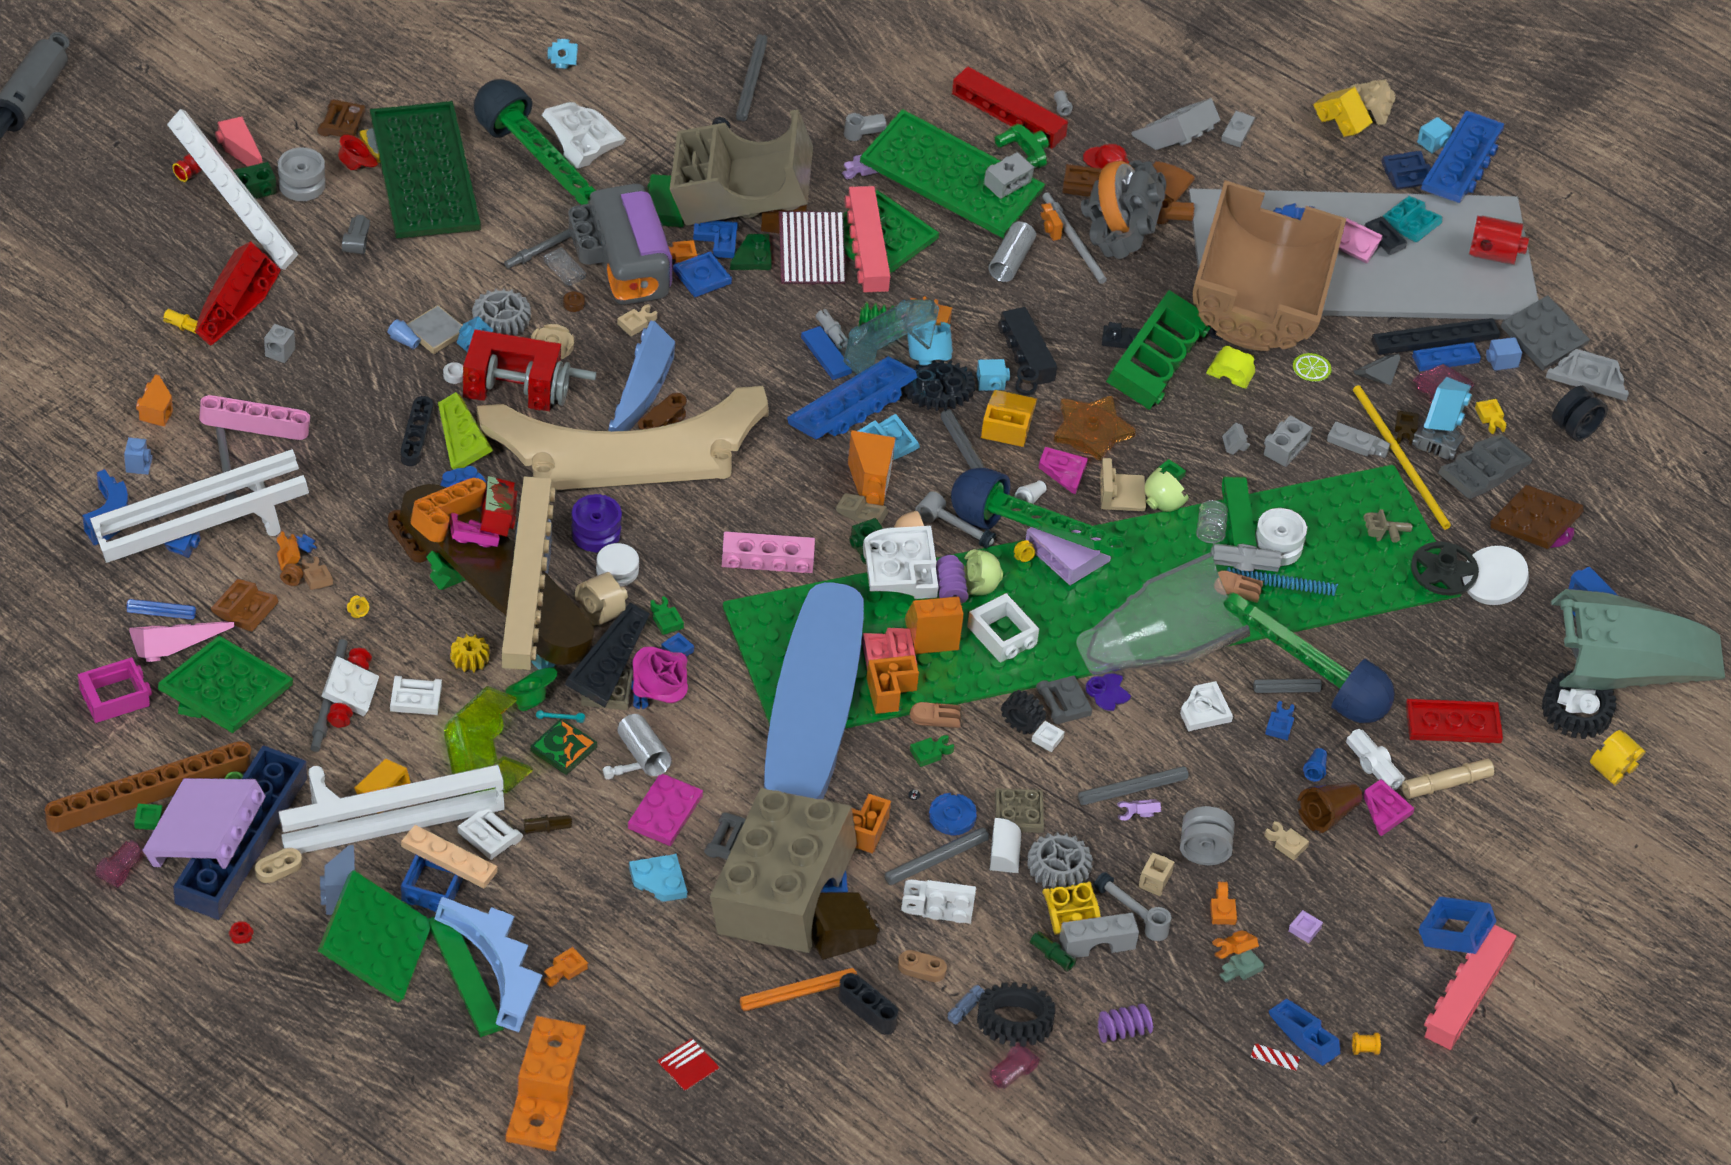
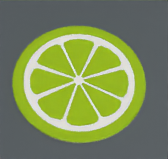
M1302 354L1293 362L1295 373L1307 381H1322L1331 373V365L1328 360L1318 354Z

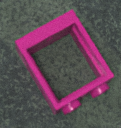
M132 657L78 674L79 690L95 723L150 706L149 696L152 695L148 682L144 683L142 669L140 665L136 666ZM130 678L136 692L101 703L95 689Z

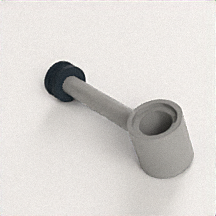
M929 492L916 506L915 511L919 512L924 522L932 523L936 518L940 517L979 539V545L985 549L991 547L994 543L996 534L992 533V531L990 532L987 529L983 532L944 510L946 508V501L937 492Z
M1103 872L1098 876L1094 887L1101 893L1108 891L1143 918L1145 934L1149 939L1162 941L1167 938L1171 922V914L1167 909L1154 907L1148 911L1114 885V878L1107 872Z

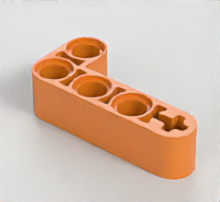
M469 478L416 500L411 516L412 526L430 541H444L451 513L458 514L459 516L482 506L486 483L479 478Z

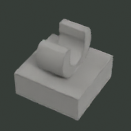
M1235 423L1222 436L1227 453L1234 455L1239 449L1245 451L1250 446L1246 440L1248 436L1244 433L1241 424Z

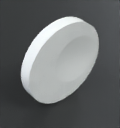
M1490 546L1472 555L1478 564L1479 574L1475 585L1467 593L1476 601L1488 605L1505 604L1520 596L1527 587L1529 581L1528 566L1523 556L1516 550L1505 546ZM1473 575L1463 577L1464 586L1471 581Z

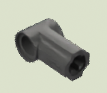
M357 215L351 219L348 233H344L342 252L365 254L370 220L364 215Z

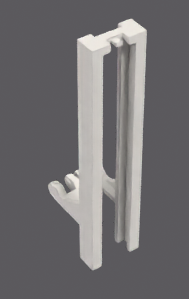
M292 449L90 518L105 561L108 563L253 512L262 518L268 535L276 536L281 532L274 505L308 494L309 490L304 475L265 488V480L299 469ZM245 487L254 491L110 542H106V539L102 538V536Z
M495 765L339 798L326 787L322 767L313 766L309 770L312 805L279 811V819L283 832L318 825V827L281 834L284 849L295 848L300 853H306L408 831L414 825L422 828L469 818L479 811L493 810V812L504 810L503 778L499 766ZM494 787L496 788V789H491V790H487V791L477 792V793H473V794L463 795V796H459V797L449 798V799H445V800L435 801V802H431V803L421 804V805H417V806L407 807V808H403V809L393 810V811H389V812L379 813V814H375V815L365 816V817H361V818L351 819V820H347V821L337 822V821H339V820L349 819V818H353V817L363 816V815H367V814L377 813V812H381V811L391 810V809L400 808V807H405V806L414 805V804H419V803H423V802L438 800V799H442V798L452 797V796H456V795L466 794V793L475 792V791H480V790L489 789V788H494Z

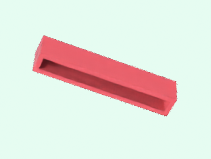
M874 186L849 187L848 196H845V208H849V211H847V221L851 223L850 238H854L852 250L853 253L857 254L855 256V268H859L857 273L858 284H862L863 292L889 291L890 272Z
M1494 925L1477 953H1467L1465 958L1467 962L1465 964L1461 962L1455 974L1457 978L1455 981L1452 979L1449 981L1445 989L1446 996L1439 997L1434 1008L1436 1012L1434 1014L1430 1013L1425 1021L1424 1026L1427 1027L1425 1038L1452 1050L1510 955L1517 935Z

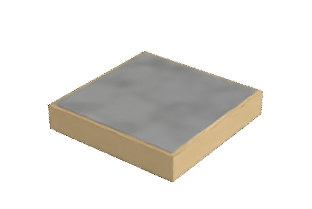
M439 305L407 324L421 339L420 344L432 354L458 340L459 330L463 326Z

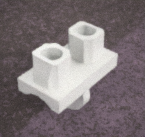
M1561 689L1558 697V703L1566 705L1565 711L1570 713L1592 714L1600 707V701L1595 695L1596 690L1571 689V691Z

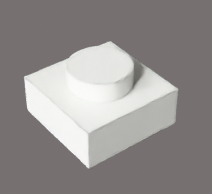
M1044 721L1033 734L1032 742L1052 752L1064 738L1065 731Z

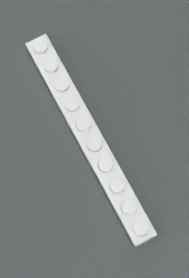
M180 109L167 125L278 267L285 270L298 256V253L188 113Z

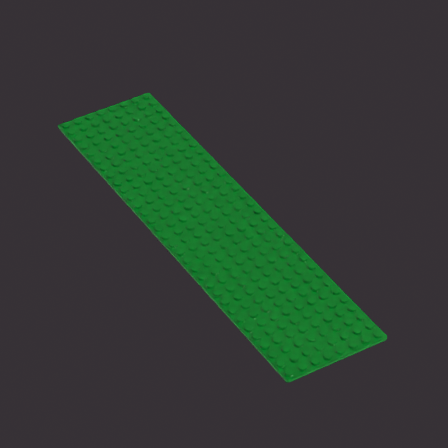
M1394 465L1249 494L1255 535L1261 515L1275 508H1284L1296 512L1305 520L1307 526L1302 554L1296 562L1280 566L1278 572L1254 569L1253 575L1257 571L1258 574L1262 572V576L1265 572L1267 575L1270 573L1271 577L1273 574L1276 577L1279 574L1280 579L1284 575L1285 578L1288 576L1289 580L1291 577L1294 579L1297 577L1298 581L1300 578L1303 581L1307 579V583L1311 579L1312 582L1315 580L1316 584L1318 581L1321 584L1324 581L1325 585L1327 582L1330 585L1334 583V587L1338 584L1335 595L1332 596L1331 589L1328 596V587L1325 595L1323 594V587L1321 593H1318L1319 585L1316 593H1314V586L1312 592H1309L1310 584L1307 592H1305V585L1303 591H1301V582L1298 590H1296V583L1294 589H1291L1292 581L1289 589H1287V582L1283 589V580L1280 588L1278 587V581L1276 587L1273 586L1274 579L1271 586H1269V580L1265 586L1264 577L1259 601L1257 603L1247 601L1250 605L1257 607L1293 633L1462 596V594L1447 596L1433 593L1422 587L1415 580L1411 571V561L1414 553L1423 545L1436 542ZM1223 499L1182 507L1171 512L1162 511L1094 525V527L1100 528L1108 534L1111 532L1125 538L1126 553L1121 557H1111L1108 563L1072 585L1063 580L1036 554L1027 562L1017 560L1014 557V548L1019 542L1024 540L991 546L987 549H977L987 551L998 559L1003 571V578L993 592L980 596L968 595L966 602L961 604L963 621L959 650L915 654L919 671L917 691L901 692L899 711L875 714L866 678L867 666L861 641L856 682L845 729L910 715L912 706L919 702L958 705L1013 693L1017 690L1036 688L1039 682L1044 680L1051 682L1070 676H1075L1076 679L1266 639L1265 636L1247 625L1242 619L1240 620L1230 613L1223 605L1228 594L1217 591L1213 586V577L1217 572L1221 570L1227 571L1228 567L1231 570L1234 568V566L1215 565L1210 562L1213 543L1230 545ZM1382 509L1386 521L1411 523L1412 530L1411 532L1398 531L1400 541L1392 542L1389 531L1386 530L1381 540L1377 541L1376 537L1368 535V529L1366 528L1363 516L1369 512L1378 513ZM1112 545L1113 548H1120V547H1121V546H1119V545ZM1440 548L1428 550L1427 552L1438 555L1441 552ZM969 551L952 554L958 557L959 561L966 566L968 559H965V556ZM1417 561L1416 567L1421 575L1427 568ZM868 572L724 601L723 610L770 726L774 699L785 654L800 610L810 589L826 582L844 584L860 592L863 598L862 635L863 633L886 634L887 628L907 629L905 616L912 602L915 600L937 598L914 599V596L905 593L870 591ZM1442 582L1432 584L1439 588L1448 589ZM1007 593L1039 628L1037 644L1033 648L1026 649L1011 659L999 662L967 626L970 611ZM1008 616L989 624L1003 642L1022 633Z

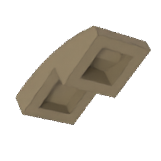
M848 493L843 495L836 506L837 512L860 523L876 518L882 524L888 514L887 506L866 503L865 496Z

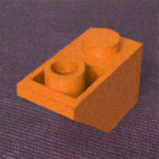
M155 374L152 381L147 383L143 397L138 399L136 410L139 411L140 421L165 427L173 412L172 396L161 377Z

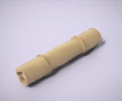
M1488 758L1469 764L1464 763L1461 767L1443 770L1431 775L1424 774L1417 778L1405 780L1402 782V791L1407 799L1426 794L1430 795L1434 791L1452 788L1466 782L1471 784L1474 781L1493 777L1494 766Z

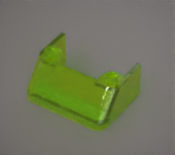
M486 686L446 723L444 738L452 774L498 765L503 778L502 791L503 793H508L533 771L531 766L505 756L497 760L493 739L502 732L504 727L502 713L517 701L516 697ZM494 787V788L484 789V790H480V791L470 792V793H466V794H461L460 796L468 795V794H473V793H477V792H482V791H487V790L496 789V788Z

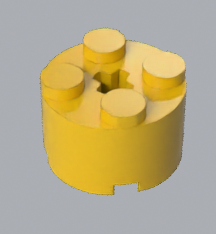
M1621 730L1609 736L1603 742L1604 747L1601 751L1597 749L1590 760V764L1614 786L1621 782L1624 778L1623 774L1626 772L1631 774L1639 766V763L1636 761L1640 760L1646 752L1628 734Z

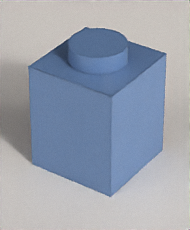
M1515 337L1491 340L1489 349L1486 351V358L1494 370L1518 368L1522 351Z

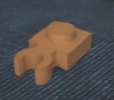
M313 557L314 563H307L305 559H302L303 577L310 590L333 585L330 572L326 565L320 566L318 557Z

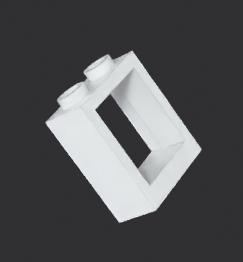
M1007 593L969 612L967 627L999 662L1011 659L1018 653L1031 649L1037 644L1039 628ZM1008 616L1022 633L1003 642L989 624Z

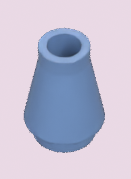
M397 319L388 328L387 333L391 339L412 349H415L421 341L405 321Z

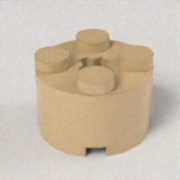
M610 572L593 577L577 585L575 589L576 601L580 600L582 606L579 609L593 626L597 624L599 626L613 620L625 610V600L628 598L627 591L624 587L619 586Z

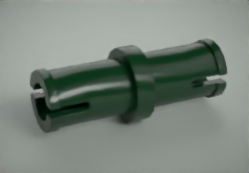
M1040 931L1032 936L1030 944L1043 952L1046 959L1049 961L1053 960L1066 972L1074 967L1076 959L1061 949V945L1058 942H1052Z

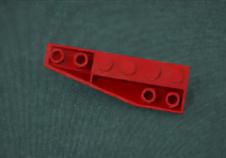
M251 241L235 249L203 306L194 332L208 345H213L265 299L281 269Z

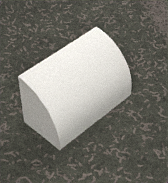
M995 818L990 870L1018 873L1021 830L1012 821Z

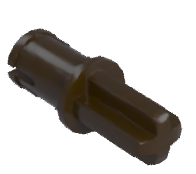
M546 814L545 817L524 819L525 834L547 832V834H550V830L572 827V817L570 815L548 817V814Z

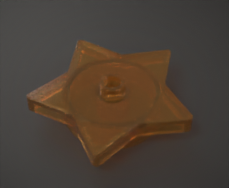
M1107 396L1090 403L1061 399L1060 408L1064 422L1054 434V442L1070 444L1078 451L1091 454L1098 461H1101L1106 452L1116 442L1135 437L1136 429L1116 415L1112 396Z

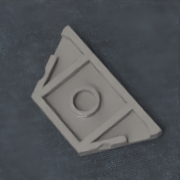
M1575 349L1568 357L1560 360L1558 366L1547 371L1546 378L1575 387L1583 385L1590 391L1624 401L1627 400L1629 394L1628 390L1624 388V378L1619 371L1620 366L1617 360Z

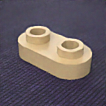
M285 848L260 859L255 866L257 879L264 883H271L298 871L302 866V855L295 848Z

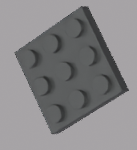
M1549 295L1507 318L1501 324L1503 330L1511 338H1516L1519 347L1542 371L1569 356L1575 349L1579 350L1586 346L1590 341L1587 335Z

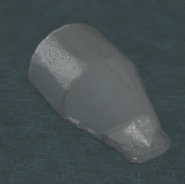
M1210 552L1146 581L1143 587L1134 595H1130L1122 606L1114 609L1094 628L1081 633L1076 643L1089 672L1094 675H1102L1111 670L1123 671L1185 665L1249 637L1250 628L1248 625L1243 626L1240 620L1224 607L1223 602L1228 596L1217 572L1213 555Z

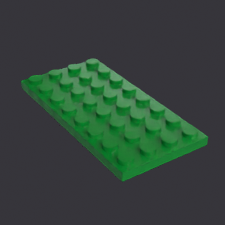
M903 109L860 156L859 161L1001 238L1006 236L1012 224L1022 217L1045 187L1044 183L1032 177L1030 183L1000 199L984 184L986 170L989 166L1001 162L1000 160Z

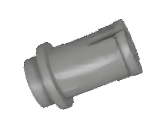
M1057 91L1054 94V100L1057 104L1056 110L1062 116H1067L1071 113L1073 106L1068 101L1065 91Z

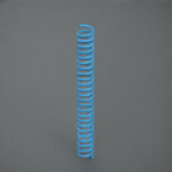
M1230 567L1227 568L1229 572L1238 573L1243 576L1247 575V577L1254 579L1256 576V579L1259 580L1260 578L1261 581H1264L1265 577V586L1268 580L1269 586H1271L1274 579L1273 586L1276 587L1278 581V587L1280 588L1283 580V589L1286 586V582L1287 589H1289L1292 581L1291 589H1294L1296 583V590H1298L1301 582V591H1303L1305 585V592H1307L1310 584L1309 592H1312L1314 586V593H1316L1319 585V594L1323 587V594L1325 595L1328 587V596L1331 589L1332 596H1334L1338 586L1336 584L1334 587V583L1330 585L1329 582L1325 585L1324 581L1322 584L1320 581L1316 584V581L1312 582L1311 579L1307 583V579L1303 581L1300 578L1298 581L1297 577L1295 579L1291 577L1289 580V577L1285 578L1284 575L1280 579L1279 574L1277 577L1275 574L1271 577V574L1267 575L1266 572L1263 576L1262 572L1258 574L1257 571L1254 572V575L1253 571H1250V573L1245 571L1244 574V570L1240 571L1237 569L1235 572V568H1232V570Z

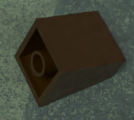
M859 892L820 893L813 917L812 941L822 960L877 943V935L880 933L879 924L876 919L871 917L869 904L866 900L863 901Z

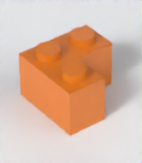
M914 655L868 660L866 678L875 714L899 711L901 692L917 691L919 671Z
M868 794L861 811L852 808L857 849L874 853L889 820L890 800Z

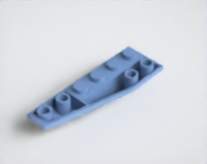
M650 321L648 328L643 329L641 335L642 342L636 346V357L626 387L623 390L620 404L616 407L615 418L609 424L608 431L610 432L631 430L654 402L674 359L675 341L655 321Z

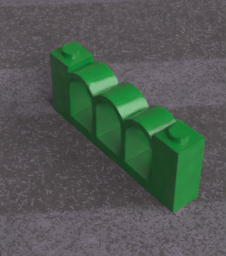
M1168 290L1116 364L1106 382L1150 410L1154 403L1159 405L1165 396L1162 391L1165 389L1173 373L1178 370L1186 354L1191 351L1200 336L1205 338L1211 327L1206 326L1198 315V308ZM1158 321H1162L1182 334L1186 340L1176 337L1157 324ZM1146 339L1150 340L1170 353L1173 358L1164 356L1144 343ZM1133 357L1155 370L1160 377L1151 375L1131 362Z

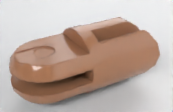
M1221 570L1214 575L1213 586L1221 593L1228 595L1236 593L1245 600L1257 603L1263 581Z
M919 702L912 706L910 717L917 725L960 728L961 706Z

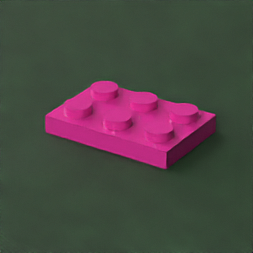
M659 775L629 820L628 829L671 847L703 797V790L668 775Z

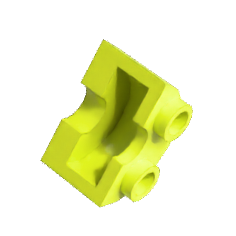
M1224 346L1217 353L1206 374L1219 379L1222 376L1228 377L1232 384L1246 389L1255 374L1254 357L1230 346Z

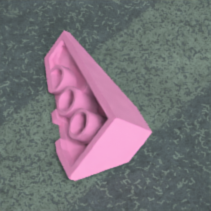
M234 622L196 623L195 625L177 624L172 625V627L146 626L129 628L138 657H144L146 662L160 661V656H169L234 627Z

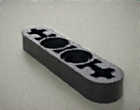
M419 396L413 401L400 450L401 462L406 466L417 465L422 457L433 415V401L427 396ZM422 406H425L424 413L420 412V408H422ZM421 420L425 423L423 425H415L413 422ZM416 436L419 437L420 440L413 442L409 440V438ZM410 449L414 450V454H412V456H409Z

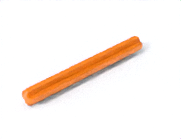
M854 968L743 996L740 998V1006L743 1011H748L839 987L840 978L847 973L857 975V972Z

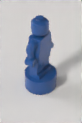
M1293 203L1291 205H1284L1283 210L1282 208H1275L1273 212L1301 220L1305 208H1298L1296 203Z

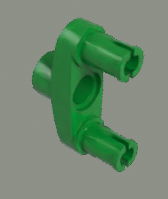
M1016 124L1010 127L1009 130L994 136V141L998 148L1012 142H1017L1028 155L1026 160L1034 169L1047 165V158L1043 149L1048 147V140L1042 131L1032 134L1024 126Z

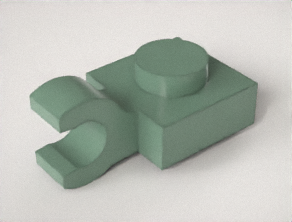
M1248 950L1230 957L1229 963L1222 966L1225 972L1221 973L1220 977L1225 982H1229L1237 976L1245 980L1263 971L1264 964L1252 950Z

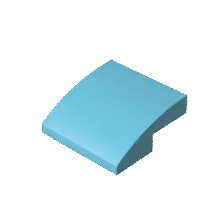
M896 414L879 424L875 420L858 430L859 432L896 438L893 460L920 448L918 441Z

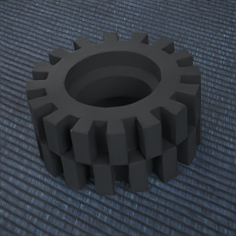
M1017 690L1002 704V717H1006L1005 722H1010L1012 729L1015 727L1017 732L1020 733L1022 731L1023 734L1027 735L1029 733L1030 735L1046 719V711L1043 710V704H1038L1040 702L1038 698L1036 700L1033 699V694L1027 695V691L1021 692V690Z

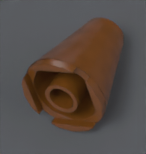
M1354 782L1308 787L1301 791L1298 796L1297 802L1300 801L1301 808L1298 809L1299 815L1303 823L1310 830L1324 833L1335 826L1362 801V791Z

